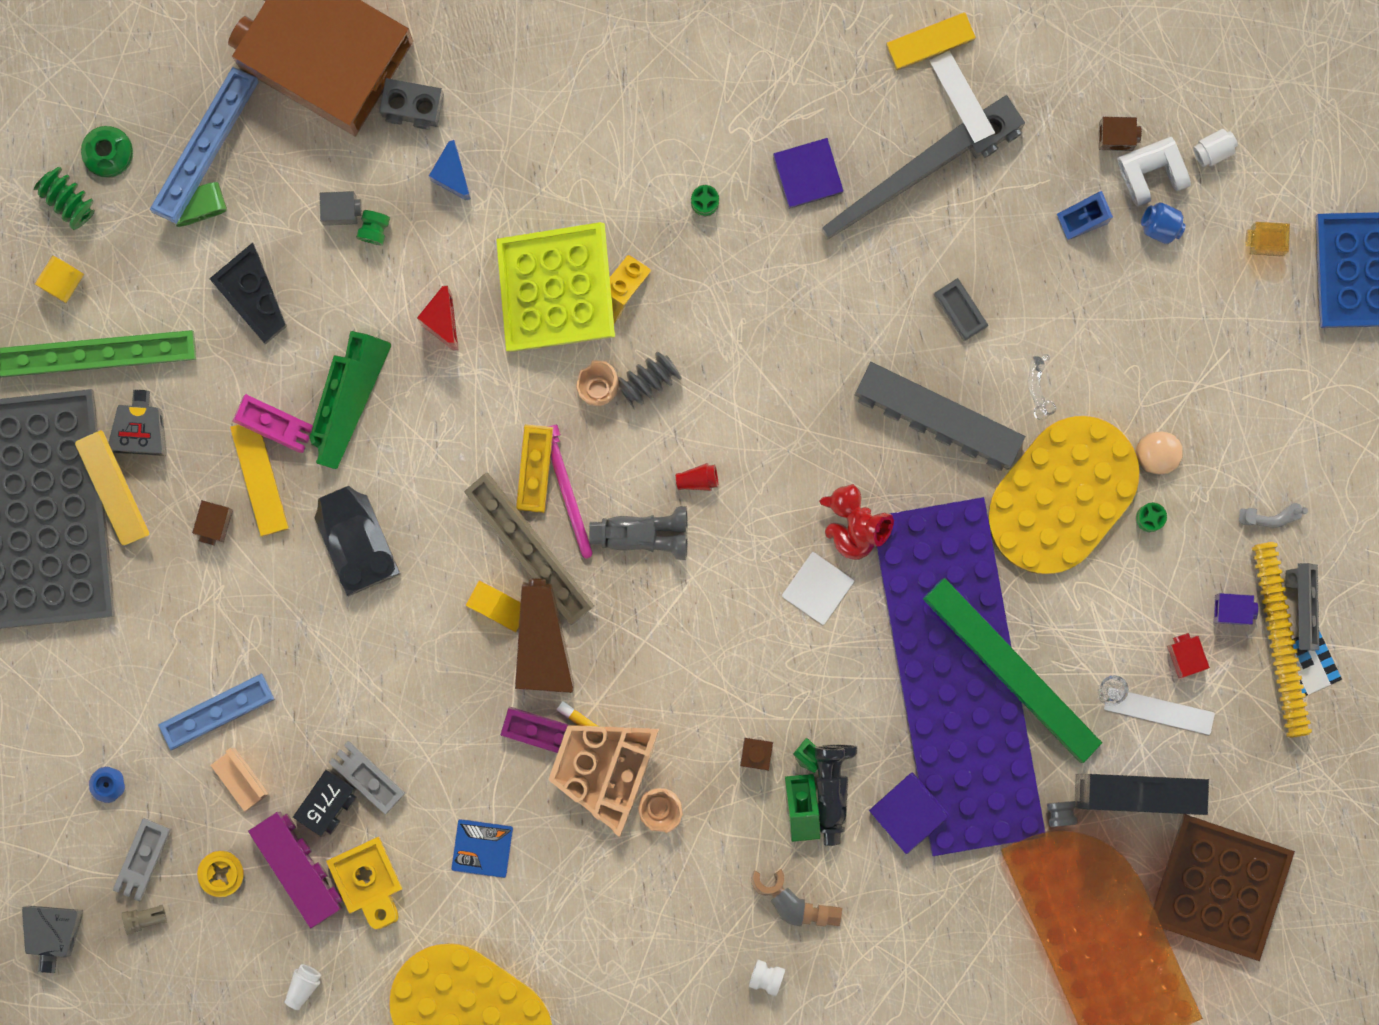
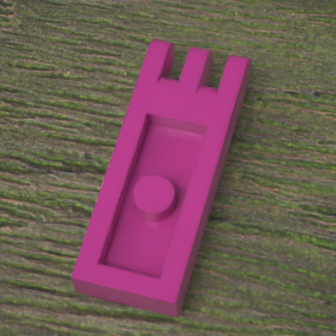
M247 394L243 395L232 420L236 424L299 453H304L306 447L296 442V440L308 443L310 438L308 435L300 432V430L311 433L313 425Z

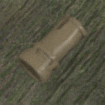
M163 904L142 911L122 912L126 934L130 935L141 931L144 927L167 923Z

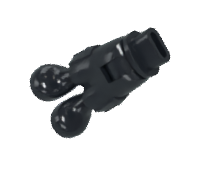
M838 744L815 747V759L819 777H817V804L820 832L824 833L825 846L839 845L841 833L845 832V827H842V824L846 822L848 777L841 776V765L844 760L851 759L857 755V746Z

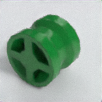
M701 185L695 188L691 196V206L694 212L704 217L711 216L716 212L719 206V195L715 188L710 185Z
M1147 503L1139 508L1136 513V523L1145 532H1155L1161 529L1167 521V512L1159 503Z

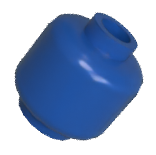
M1162 202L1154 206L1150 205L1141 219V226H1143L1145 235L1164 244L1171 243L1175 238H1181L1186 227L1185 223H1183L1184 217L1182 212Z

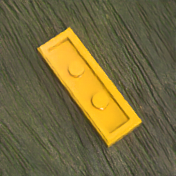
M963 12L886 43L896 70L971 42L976 37L966 13Z
M524 425L516 503L518 510L545 512L553 427Z

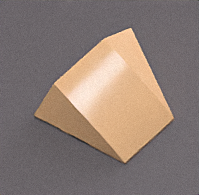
M568 725L548 780L575 802L580 803L596 819H600L620 837L647 770L659 729Z

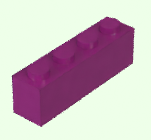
M281 811L276 812L248 830V832L311 929L341 910L343 907L340 902L343 899L334 886L330 888L324 880L327 874L319 862L314 864L308 855L312 851L304 838H297L293 831L296 826L288 814L283 815Z

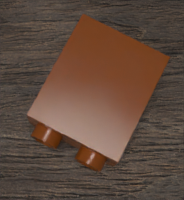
M263 0L265 3L255 19L252 20L247 16H243L229 37L228 45L236 49L232 58L238 67L356 137L382 95L386 78H392L414 42L409 28L361 0Z

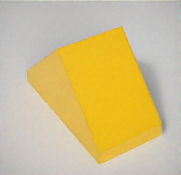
M479 580L465 606L515 633L519 628L521 602Z

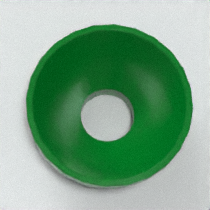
M100 126L91 130L84 138L81 145V156L89 171L97 176L110 178L122 174L129 167L133 158V146L129 137L120 129L112 126ZM101 141H109L112 144V151L107 156H99L96 152L97 144Z

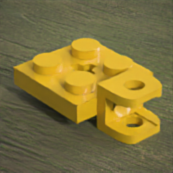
M379 836L326 860L349 914L362 909L369 925L374 929H382L398 921V910L390 895L403 890ZM362 867L372 871V875L369 877L370 882L368 883L357 879ZM382 909L386 912L384 920H380L378 917V913Z

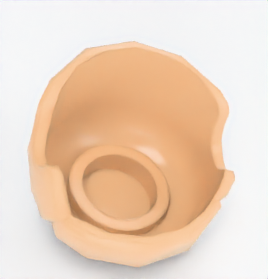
M591 361L587 368L579 372L576 384L579 397L588 405L602 406L612 401L619 389V380L615 369L606 361Z
M1163 431L1149 433L1140 439L1136 448L1138 463L1146 472L1169 474L1179 467L1183 458V446L1180 440L1171 433Z
M651 789L641 798L638 807L640 820L651 831L671 832L679 825L683 815L680 799L668 789Z

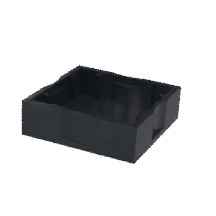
M1075 774V808L1208 815L1209 779Z

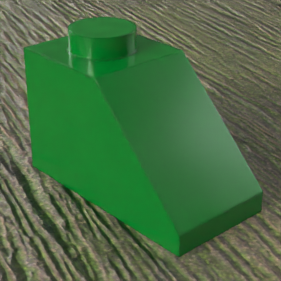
M814 775L785 776L791 841L820 839L819 811Z

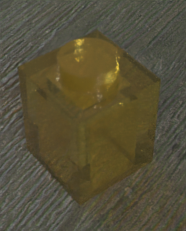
M1255 222L1251 229L1246 231L1245 244L1250 247L1249 254L1267 256L1286 255L1289 252L1290 224Z

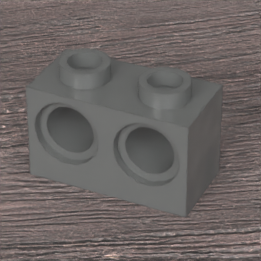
M386 78L379 112L382 117L386 118V122L399 125L402 124V121L412 122L416 128L429 130L430 126L438 127L444 93L442 88ZM396 97H401L405 100L404 105L399 109L390 107V102ZM423 102H429L433 105L432 110L427 114L418 112V107Z

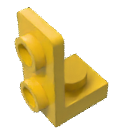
M630 255L626 256L610 276L614 324L621 316L628 300L651 271L650 268Z

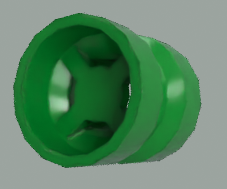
M363 210L361 217L363 224L358 229L356 238L370 244L383 246L385 240L384 229L388 227L390 217L375 211Z

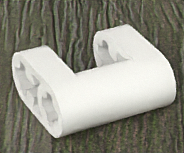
M1172 137L1117 158L1124 181L1137 207L1151 202L1150 191L1143 176L1145 173L1164 166L1175 191L1191 186L1189 174Z

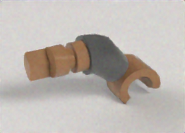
M782 869L774 874L776 883L773 887L764 886L760 881V873L757 871L753 872L751 884L754 890L761 895H771L773 897L771 902L783 921L799 927L802 924L810 925L811 922H815L816 926L826 927V925L840 926L842 908L819 904L816 908L811 903H805V899H799L789 888H783L784 873Z

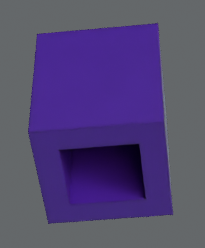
M1224 593L1215 595L1213 623L1248 626L1253 624V619H1257L1258 603L1254 602V595Z

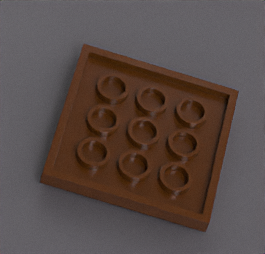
M1183 814L1148 924L1260 962L1295 851Z

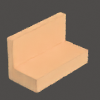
M229 748L225 755L210 765L244 812L269 795L236 748Z

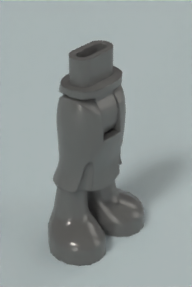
M687 506L676 507L672 515L665 517H654V515L648 517L616 516L608 518V520L603 518L602 522H590L589 544L602 545V548L621 551L648 550L654 552V550L671 552L677 560H686L687 535L661 537L657 536V531L687 533Z

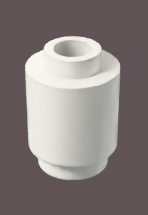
M1221 129L1199 140L1198 145L1193 147V151L1202 167L1207 165L1213 166L1236 153L1235 147L1238 146V143L1231 131L1226 132L1224 129Z

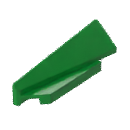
M350 331L345 357L333 356L309 436L311 445L318 448L317 464L332 469L338 468L390 351V342L368 334Z

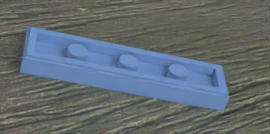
M261 673L158 724L169 749L174 750L275 700L264 675Z

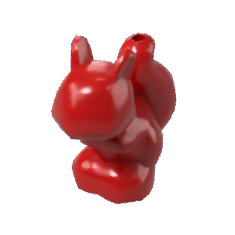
M854 484L839 487L833 491L831 496H825L819 502L822 506L831 508L836 515L847 518L848 528L840 523L829 524L825 529L826 537L829 539L834 538L835 547L842 556L852 560H860L868 556L874 546H882L887 541L893 529L894 519L891 514L885 512L872 516L870 508H861V492Z

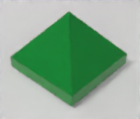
M806 738L793 755L800 767L815 773L818 770L815 759V747L817 746Z

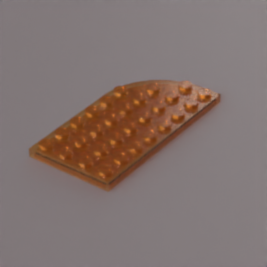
M1065 830L1038 833L1000 849L1078 1025H1189L1203 1019L1143 882L1132 864L1118 850L1094 836Z

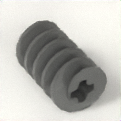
M656 352V363L647 358L645 360L647 369L640 364L636 365L638 375L627 371L628 381L618 377L619 388L633 409V401L641 405L644 404L642 395L645 394L651 399L654 398L653 388L663 392L662 382L672 386V375L679 380L682 379L677 368L667 355L664 356L660 352Z

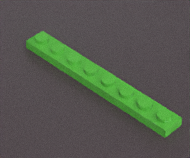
M194 331L0 348V378L196 360Z

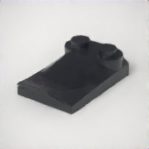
M346 486L318 499V507L314 519L335 566L340 583L348 597L401 574L367 495L357 492L350 486Z

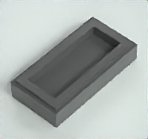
M958 278L933 294L963 341L968 340L989 326Z

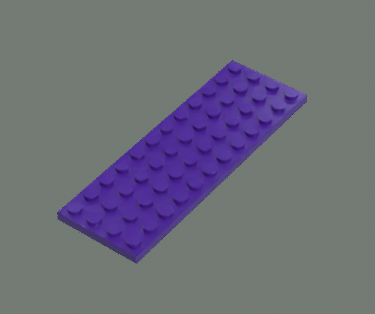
M981 497L889 513L894 519L893 529L887 541L882 546H876L917 776L950 815L945 822L928 836L932 856H939L1046 837L1022 702L923 600L941 579L945 578L1011 646L985 499Z

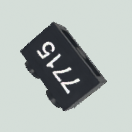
M325 769L293 818L320 837H324L326 833L331 835L340 823L337 817L343 809L348 811L357 799L354 795L357 788L331 770Z

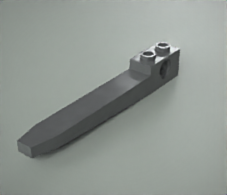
M1005 95L983 109L988 121L999 127V134L990 135L974 143L964 123L960 124L822 227V232L827 240L966 151L970 150L975 159L981 155L986 158L999 149L997 145L1005 139L1009 143L1022 134L1021 129H1023L1025 121L1009 97Z

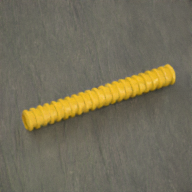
M1268 542L1254 545L1252 551L1256 553L1253 556L1254 560H1257L1255 569H1259L1257 578L1261 580L1258 583L1259 586H1262L1260 595L1264 596V600H1261V602L1266 607L1263 609V612L1267 613L1265 622L1269 623L1266 629L1267 631L1270 630L1271 634L1268 635V639L1272 640L1270 648H1273L1274 653H1271V656L1275 657L1273 666L1277 667V670L1274 671L1275 675H1278L1279 678L1276 680V683H1280L1278 692H1281L1282 697L1279 699L1283 701L1284 705L1281 706V710H1285L1283 719L1287 721L1284 724L1285 728H1288L1286 737L1294 738L1310 735L1312 729L1308 728V724H1311V722L1306 717L1309 715V712L1305 711L1307 702L1303 701L1306 695L1301 690L1304 688V685L1300 684L1302 676L1298 674L1301 668L1297 667L1296 663L1299 662V658L1295 657L1297 649L1293 647L1296 641L1292 640L1294 631L1290 630V627L1293 625L1288 619L1291 617V614H1287L1289 605L1285 603V600H1288L1287 596H1284L1286 587H1282L1284 578H1281L1280 574L1283 571L1279 569L1281 561L1277 560L1279 552H1276L1275 548L1278 547V544Z

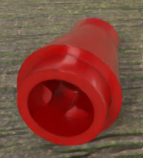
M705 463L675 475L678 490L712 491V488L719 487L715 464L709 465Z

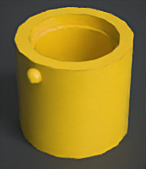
M52 255L36 280L35 285L67 304L84 274Z

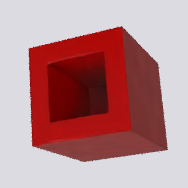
M1186 633L1174 637V644L1167 646L1178 678L1210 668L1199 636L1190 637V634Z

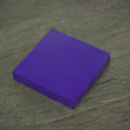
M828 138L773 153L789 209L844 192Z
M913 772L907 775L869 810L905 854H909L950 817Z

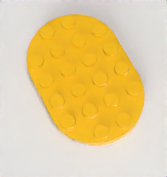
M1090 416L1068 417L1053 423L1042 431L1001 480L992 495L988 511L989 526L992 539L1001 554L1013 565L1036 574L1060 573L1073 568L1086 559L1125 512L1136 494L1139 483V464L1135 450L1128 438L1114 425Z
M437 944L417 952L400 968L391 987L389 1006L394 1025H552L550 1013L545 1003L533 989L480 952L461 944Z

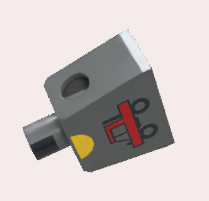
M133 390L132 406L118 405L108 442L113 453L166 456L163 412L160 408L149 407L150 391Z

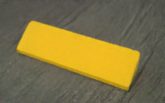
M100 430L75 442L76 448L121 545H127L148 536L147 526L104 432Z

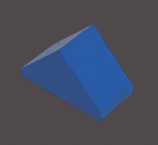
M455 140L448 141L429 174V178L433 183L458 197L469 200L471 197Z
M1102 191L1057 213L1067 240L1107 225L1113 218Z

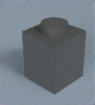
M354 191L319 193L320 221L324 226L358 224L357 216H362V201L357 199Z

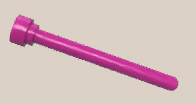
M557 424L548 426L553 427L550 459L581 555L587 559L592 556V549L559 450L558 442H560L559 436L561 434Z

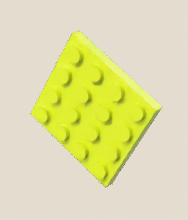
M598 222L496 239L506 351L515 352L615 337L605 223Z

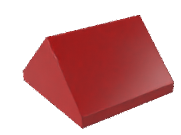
M448 285L442 286L417 319L422 327L454 351L458 350L453 297Z

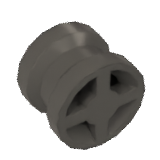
M1076 802L1047 803V810L1051 812L1049 827L1078 824L1073 811L1076 807Z

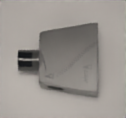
M30 905L22 907L25 953L39 955L38 972L55 973L57 957L71 956L83 910Z

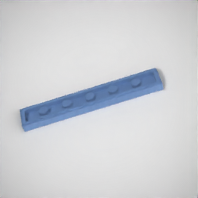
M231 68L150 207L152 213L177 224L259 82L257 77L237 68Z

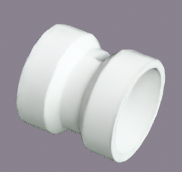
M757 960L748 987L756 990L762 988L768 994L776 996L785 969L778 966L770 967L769 969L766 962Z

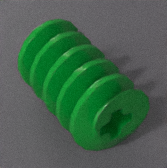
M59 166L47 172L35 184L34 190H38V196L46 198V204L54 206V212L62 214L61 219L65 222H70L69 227L76 230L93 216L95 210L90 208L94 200L91 198L83 202L82 200L86 192L83 190L75 194L74 192L78 184L75 182L67 186L66 184L70 176L67 174L59 178L58 176L62 171V168Z

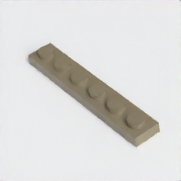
M489 473L483 474L464 491L533 578L545 579L546 584H552L557 608L570 625L577 622L595 606Z

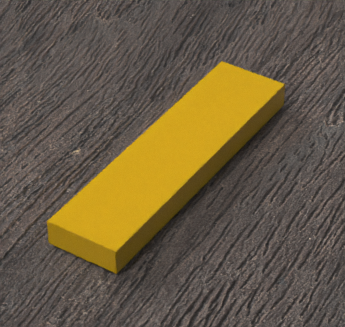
M239 424L231 426V433L260 536L263 537L289 529L264 437Z

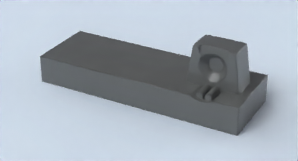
M1298 563V568L1285 571V583L1287 588L1298 589L1299 650L1316 651L1319 650L1318 565Z

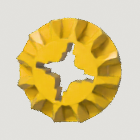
M215 851L202 859L198 867L197 878L201 888L209 895L226 897L235 893L242 884L244 869L240 859L231 852ZM214 863L221 869L231 867L225 874L229 884L222 879L211 882V879L217 873L216 867L213 865Z

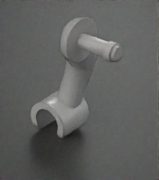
M1292 503L1279 514L1268 517L1257 515V509L1241 508L1239 522L1242 525L1279 528L1300 519L1302 514L1308 513V509L1301 507L1298 503Z

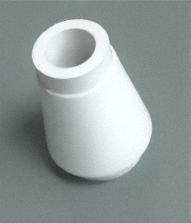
M301 964L298 969L294 970L284 1003L295 1010H300L301 1006L320 984L319 978L321 974L314 968Z

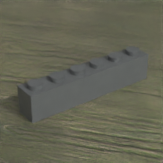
M871 361L854 394L859 397L858 402L871 409L874 408V405L884 409L883 414L896 421L902 418L910 422V428L924 434L927 430L936 435L935 440L947 446L954 443L962 447L961 452L969 457L976 459L977 455L988 460L987 465L999 471H1002L1003 468L1009 469L1012 466L1026 437Z

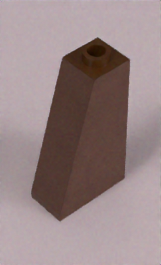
M529 578V582H523L521 588L515 689L573 693L574 679L552 584H546L545 579Z

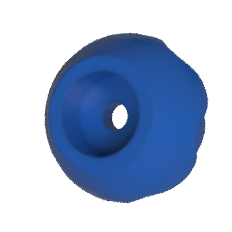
M108 766L97 769L89 780L91 795L96 800L104 803L114 802L125 790L122 773ZM105 782L109 783V786L107 788L104 787Z

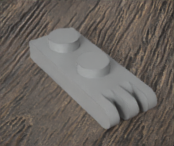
M347 741L344 746L352 754L348 756L340 749L336 754L344 763L340 765L334 758L329 763L386 815L404 796L405 792L351 742Z
M146 818L142 819L113 891L119 893L123 883H126L124 895L130 897L134 887H136L138 890L134 900L141 901L171 831L170 828Z

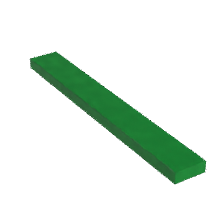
M945 578L941 579L923 598L937 615L1080 763H1084L1103 743Z

